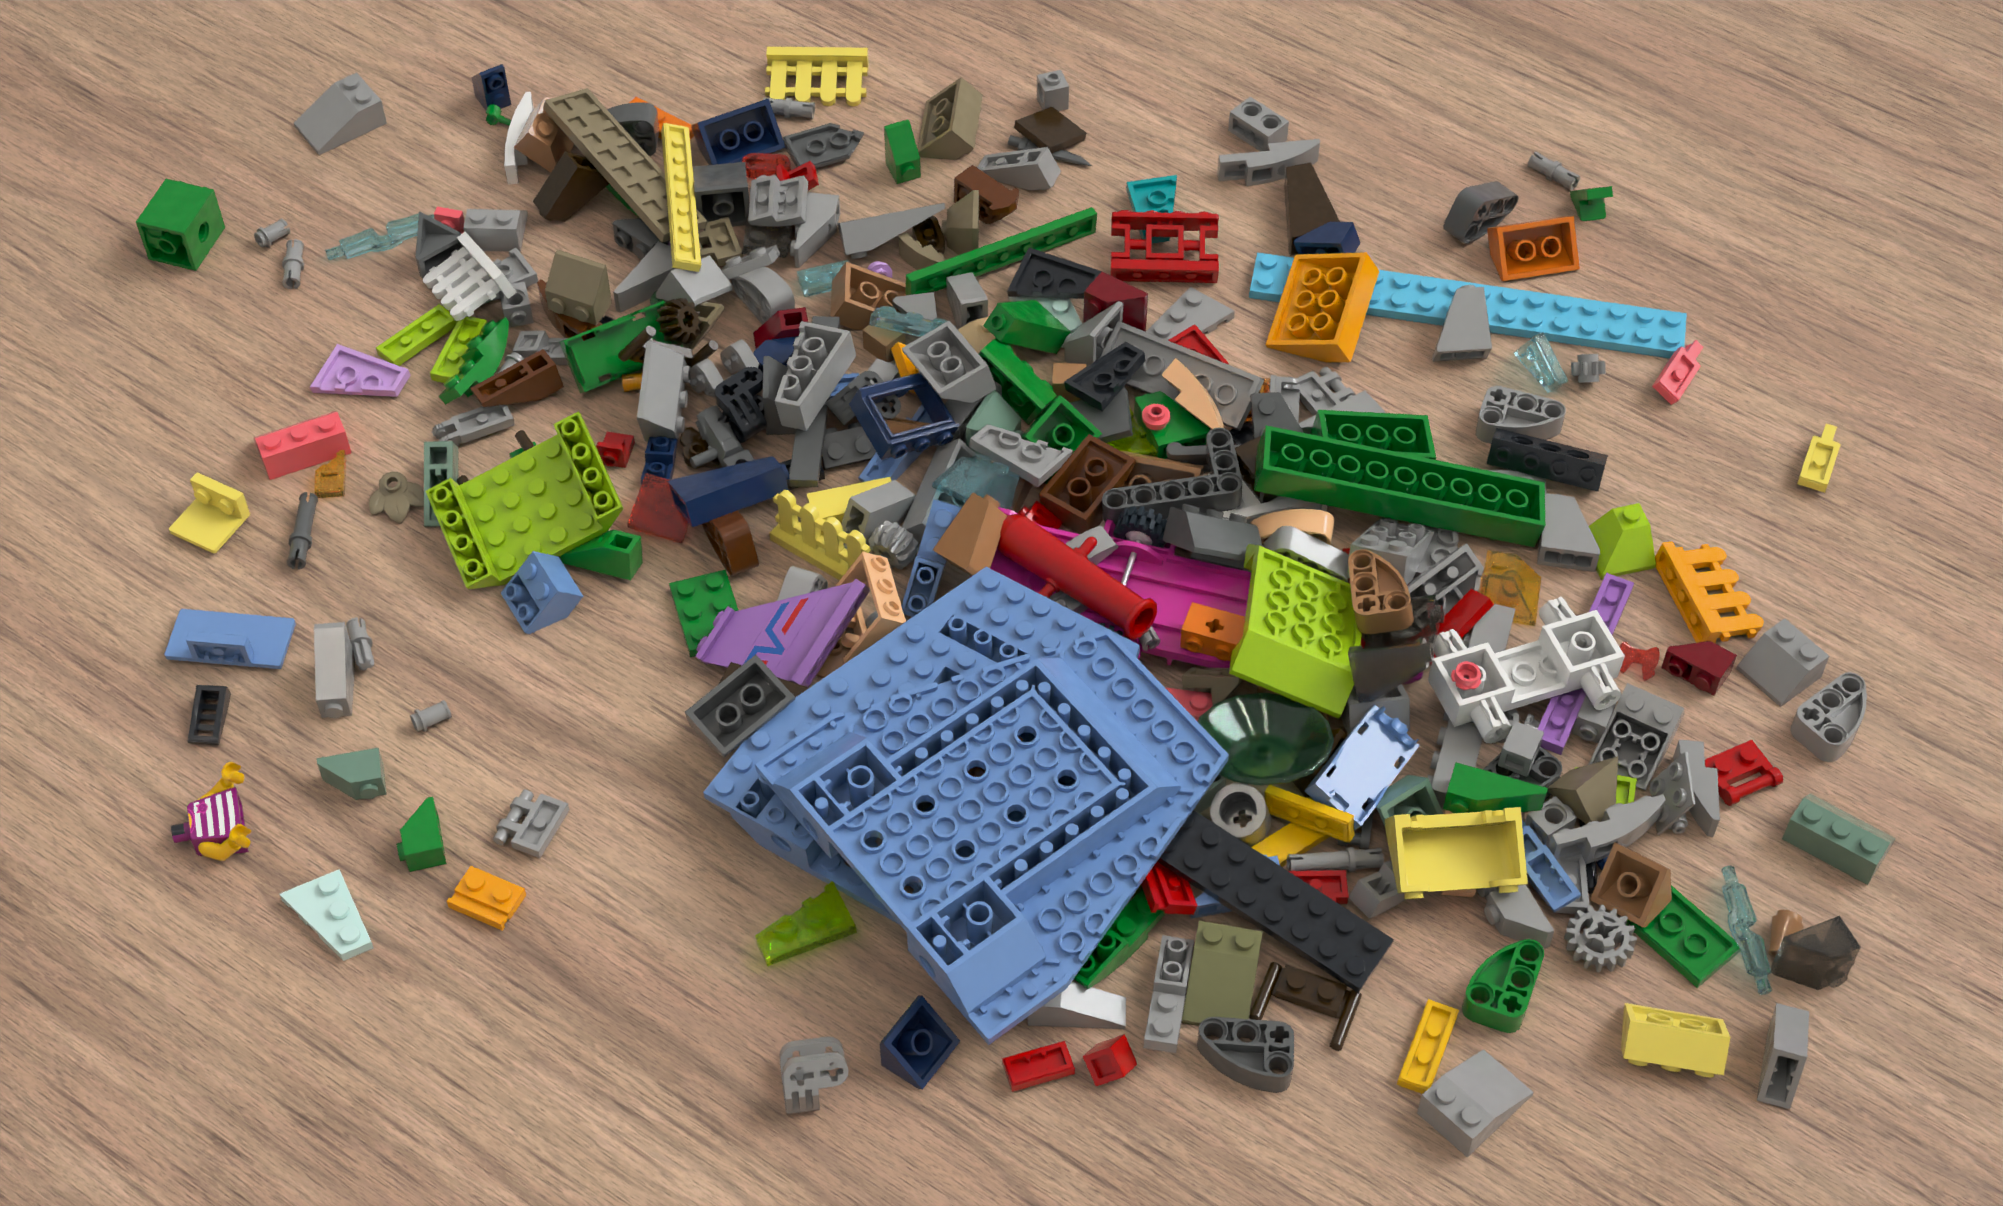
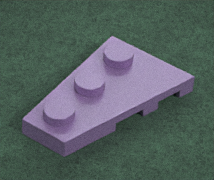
M337 344L310 385L312 393L397 397L411 375L406 368Z

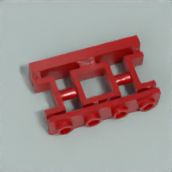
M1129 210L1112 212L1111 236H1124V252H1111L1110 275L1121 281L1217 283L1219 273L1218 254H1205V238H1218L1219 215L1206 211L1199 213H1185L1182 211L1159 213L1154 210L1146 212H1131ZM1130 230H1146V239H1130ZM1184 231H1199V240H1184ZM1152 237H1178V252L1151 253ZM1130 250H1146L1145 260L1130 259ZM1184 251H1199V261L1183 260Z

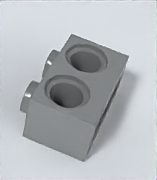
M1249 97L1230 111L1228 131L1257 150L1267 151L1268 143L1287 141L1289 121L1267 108L1264 104Z

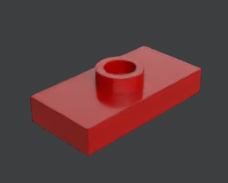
M1065 1041L1002 1058V1065L1012 1092L1075 1074V1067Z

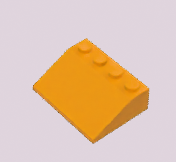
M1367 252L1295 255L1265 344L1266 347L1322 362H1351L1379 275V269Z

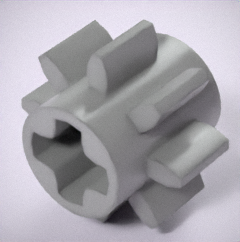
M1598 354L1577 355L1578 362H1571V375L1578 376L1579 383L1599 382V374H1606L1605 361H1599Z

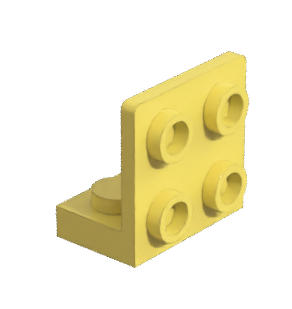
M197 472L190 479L196 499L169 527V531L172 535L215 554L250 516V512L242 492Z

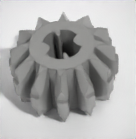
M885 521L883 524H880L871 533V537L868 540L870 550L875 552V555L887 558L890 568L896 567L902 570L915 559L919 550L917 547L919 543L913 538V534L909 533L905 527H900L897 522Z

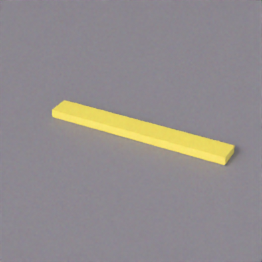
M663 123L661 133L672 268L699 272L701 268V255L689 128Z

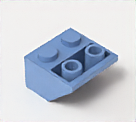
M532 551L501 592V595L526 634H531L567 618L583 598L582 593L558 556Z

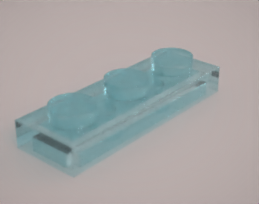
M881 306L880 308L877 307L871 314L869 325L921 337L946 323L947 320L940 318L929 320L923 318L919 313L908 312L904 314L896 312V309L893 307Z

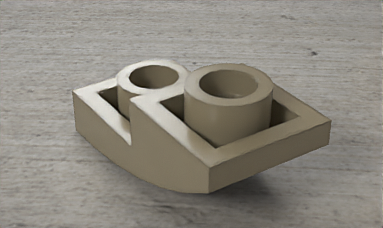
M908 232L899 236V255L914 269L920 270L945 261L942 253H938L931 244L922 248L920 242L914 240Z

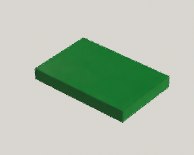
M1671 885L1672 900L1646 928L1628 919L1626 926H1634V933L1698 988L1736 956L1742 946Z

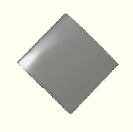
M776 175L751 180L748 222L751 225L789 226L805 223L808 181L805 176L779 181Z

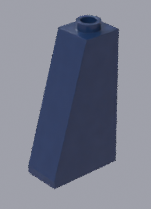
M773 456L672 479L668 481L675 507L688 523L695 527L770 499L777 493L780 494L783 490H788L786 481L790 477L785 464H780Z

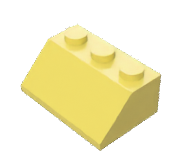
M1625 1003L1621 1051L1623 1058L1628 1059L1629 1063L1637 1066H1647L1648 1063L1659 1064L1661 1068L1673 1072H1680L1681 1068L1694 1070L1695 1074L1703 1077H1714V1074L1724 1075L1731 1037L1723 1019Z

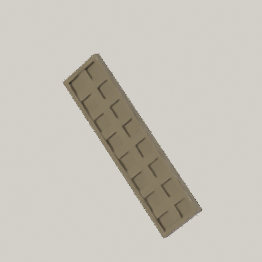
M588 88L544 100L543 109L657 238L662 243L669 241L670 231L665 173ZM696 209L699 231L705 229L707 220Z

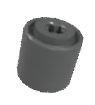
M1233 783L1224 786L1215 794L1210 808L1213 823L1250 847L1266 838L1271 828V815L1263 796L1256 788L1246 783ZM1241 814H1246L1247 818L1252 819V821L1247 822L1246 827L1241 828L1240 824L1235 823V821L1240 820Z

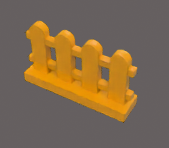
M1673 541L1663 542L1655 556L1656 569L1695 642L1711 641L1715 643L1717 638L1724 642L1729 641L1731 636L1744 634L1748 638H1755L1757 632L1761 630L1764 621L1757 614L1746 613L1745 610L1751 603V597L1743 591L1735 592L1733 590L1739 576L1731 569L1722 570L1720 565L1723 564L1727 557L1726 552L1719 547L1710 548L1709 544H1702L1700 549L1684 551L1683 547H1675ZM1709 567L1711 570L1699 573L1695 571L1697 568ZM1721 589L1723 591L1721 594L1708 595L1707 593L1710 590ZM1734 612L1736 616L1721 618L1719 613Z

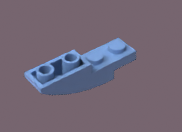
M936 499L933 500L901 605L905 615L913 617L934 603L947 561L933 551V548L962 507Z

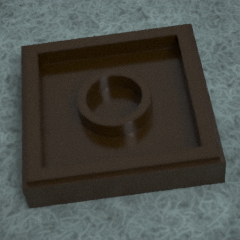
M1049 107L1015 120L1014 128L1037 147H1048L1051 154L1084 141L1087 134L1054 107Z

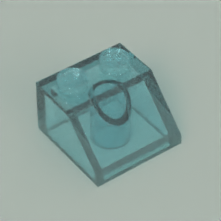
M975 454L974 458L961 457L933 481L932 487L965 503L973 492L983 498L988 494L1000 503V508L1011 509L1020 475L1009 471L1010 466L1006 464L991 463L990 457Z

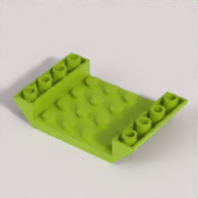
M579 411L553 424L557 435L473 479L458 485L452 478H449L425 491L467 589L505 585L509 583L532 551L559 557L607 532L623 511V505Z
M1248 544L1244 568L1252 572L1243 637L1232 651L1229 674L1339 719L1358 676L1362 636L1356 625L1351 584L1260 545Z

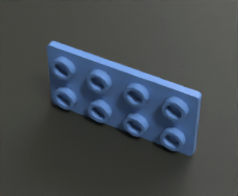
M181 609L164 655L168 660L281 669L296 623L294 618Z

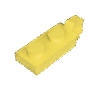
M1826 424L1821 437L1815 435L1812 437L1797 482L1798 485L1825 493L1841 445L1833 441L1836 426Z

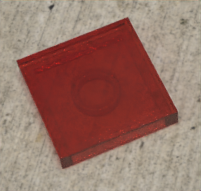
M645 473L627 523L628 528L683 543L689 523L674 505L668 484L669 479Z

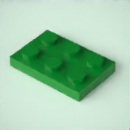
M726 569L669 583L671 596L690 658L697 655L698 644L703 637H708L713 630V622L719 612L725 611L727 606L734 611H739Z

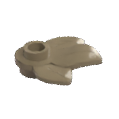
M399 472L386 473L379 481V488L369 499L370 512L372 515H377L385 511L390 519L398 524H402L408 514L410 505L415 507L424 506V491L419 484L407 482L406 477ZM391 482H398L395 487L388 486Z

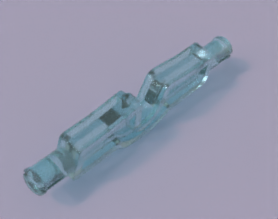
M419 213L388 222L386 225L387 234L385 236H380L374 229L369 228L339 240V246L325 250L328 261L345 255L346 259H350L370 251H386L398 246L403 240L417 236Z
M1731 865L1725 866L1721 870L1726 883L1722 886V891L1729 911L1728 925L1734 940L1740 947L1747 973L1754 976L1758 993L1766 995L1772 992L1767 976L1772 971L1767 958L1764 940L1749 929L1755 924L1757 918L1749 900L1746 887L1738 882L1735 867Z

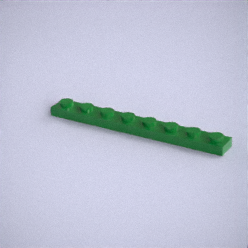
M1090 207L906 274L905 294L914 295L936 292L946 288V277L972 272L977 277L1023 260L1028 248L1045 252L1096 233L1097 212Z

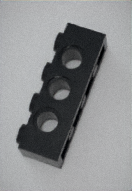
M1496 428L1486 464L1598 492L1608 455Z

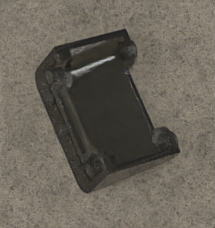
M1436 595L1411 597L1414 621L1408 628L1398 631L1365 634L1366 644L1364 649L1362 646L1349 648L1348 657L1359 703H1369L1377 700L1428 669L1429 663L1434 661L1433 649L1440 623H1444L1443 606L1437 604Z

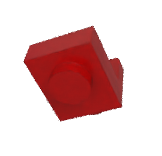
M811 161L787 172L782 164L776 166L779 181L804 175L808 181V190L819 185L816 168Z

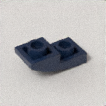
M664 436L649 437L645 451V466L641 476V488L654 489V485L668 484V481L672 480L677 452V438H667Z

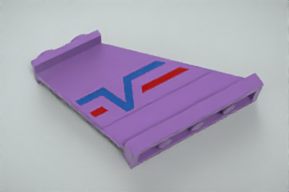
M855 578L851 583L739 611H734L727 606L725 611L719 612L714 619V628L709 636L703 637L698 644L696 657L706 665L712 664L728 668L731 662L743 665L756 654L776 677L809 688L870 590L866 584Z

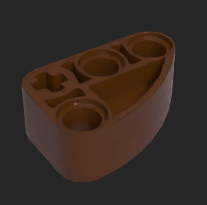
M738 511L702 524L715 553L730 576L759 566L750 528L745 518Z

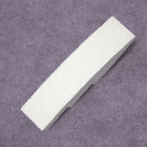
M525 92L515 110L508 129L504 162L508 185L518 184L517 166L528 164L527 156L516 150L514 146L530 113L534 110L531 92Z

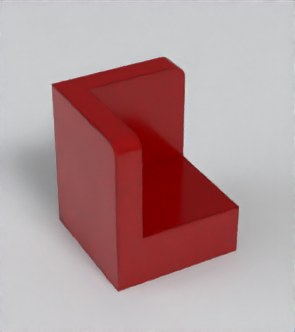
M1125 1034L1096 1044L1083 1056L1095 1086L1123 1078L1137 1065Z

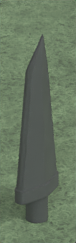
M1010 135L1008 145L1017 147V151L1039 148L1026 137L1020 138ZM1065 150L1052 153L1056 160L1092 166L1082 156Z

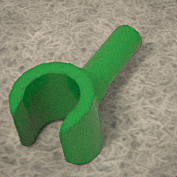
M490 104L487 107L486 121L488 124L496 125L499 122L510 126L512 120L501 115L502 111L499 106Z

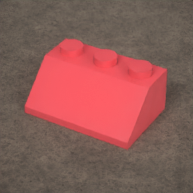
M336 411L253 437L269 480L351 454L345 429Z

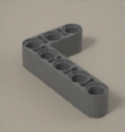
M1214 428L1208 432L1206 457L1210 475L1107 490L1102 496L1104 522L1106 523L1107 519L1113 520L1116 525L1120 513L1125 508L1130 510L1131 506H1136L1137 510H1139L1140 506H1144L1145 511H1149L1151 508L1155 510L1153 514L1160 513L1163 515L1162 519H1168L1170 507L1182 509L1183 504L1199 507V512L1206 513L1207 508L1221 512L1238 508L1242 503V477L1231 433L1224 428Z

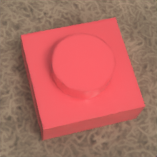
M437 206L434 212L435 220L463 234L465 222L463 212Z

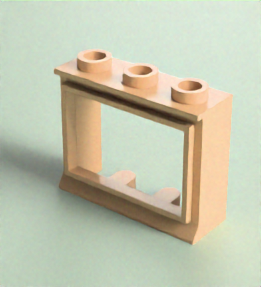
M862 552L836 584V586L851 583L855 578L866 584L868 588L870 587L878 617L867 629L861 606L859 607L847 626L853 628L854 634L846 633L841 639L843 646L851 648L843 658L844 663H847L906 622L888 559L880 555Z

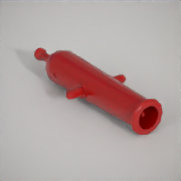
M1021 514L1007 515L1001 527L997 549L1004 556L1045 581L1046 584L1038 592L1039 594L1050 598L1054 592L1062 591L1123 629L1124 635L1130 640L1140 638L1149 630L1157 615V603L1152 598L1143 599L1088 560L1087 556L1097 546V539L1095 537H1088L1079 548L1075 547L1072 549L1028 517Z

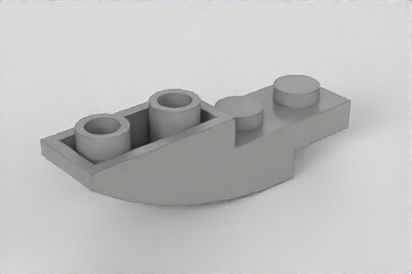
M1311 139L1268 143L1267 151L1219 155L1218 180L1245 179L1246 186H1253L1284 179L1286 167L1309 162L1313 165L1318 162L1320 140Z
M1662 794L1655 797L1644 796L1635 802L1627 804H1614L1605 809L1601 822L1592 821L1583 827L1571 830L1565 828L1552 834L1548 848L1556 860L1581 854L1585 863L1588 864L1609 856L1614 842L1628 847L1643 836L1659 818L1666 799Z
M1162 935L1143 1048L1176 1053L1194 940Z

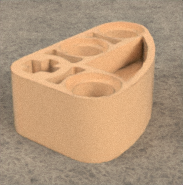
M1289 509L1263 515L1252 520L1250 523L1258 527L1262 544L1278 528L1292 526L1331 545L1335 519L1332 514L1323 510Z

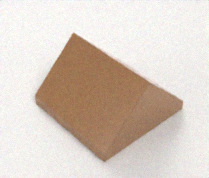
M1614 842L1590 901L1600 906L1604 905L1610 911L1615 908L1618 915L1627 916L1628 920L1646 928L1672 900L1671 869Z

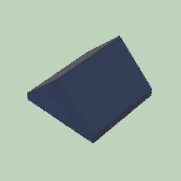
M918 995L880 1042L881 1066L914 1087L923 1090L960 1043V1040L922 995Z

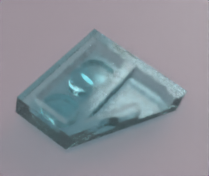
M1544 332L1533 336L1514 352L1519 361L1547 393L1559 389L1568 382Z

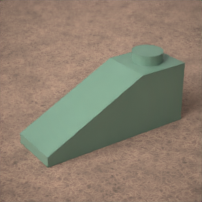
M453 441L424 442V527H440L425 491L449 478H452L457 483L459 477V448Z

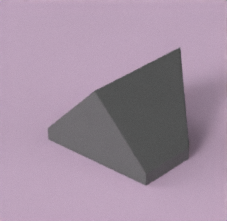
M419 211L415 258L420 277L423 279L430 272L429 269L440 265L452 256L451 253L453 251H458L463 246L457 239L462 234L461 232Z

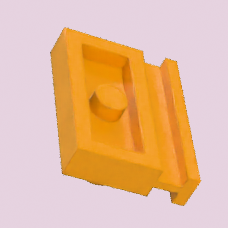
M470 866L454 889L455 893L453 896L447 899L448 908L503 931L507 920L512 918L526 897L525 888Z

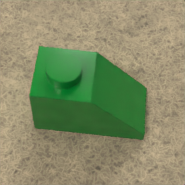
M907 119L884 126L885 162L896 184L920 178V156L910 121Z
M433 796L427 797L400 829L402 842L396 843L400 862L406 860L409 872L447 864L436 804Z

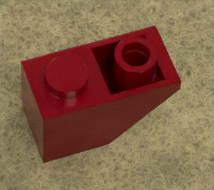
M806 307L777 311L753 332L755 349L765 340L799 336L801 321L808 322Z
M1711 641L1669 646L1661 668L1668 671L1671 675L1691 683L1699 690L1706 691L1715 696L1730 675L1737 655Z

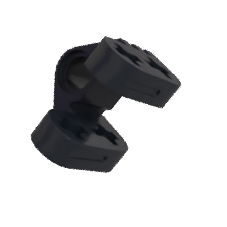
M746 367L715 388L716 404L723 410L722 414L725 417L722 421L723 423L729 422L728 424H730L740 443H744L767 427L764 417L763 397L756 395L763 390V373L756 367Z

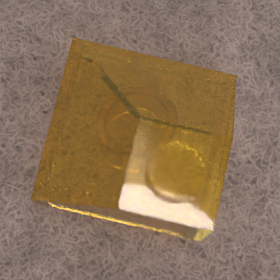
M1487 550L1480 593L1489 597L1494 604L1515 608L1513 623L1535 626L1541 576L1517 554Z

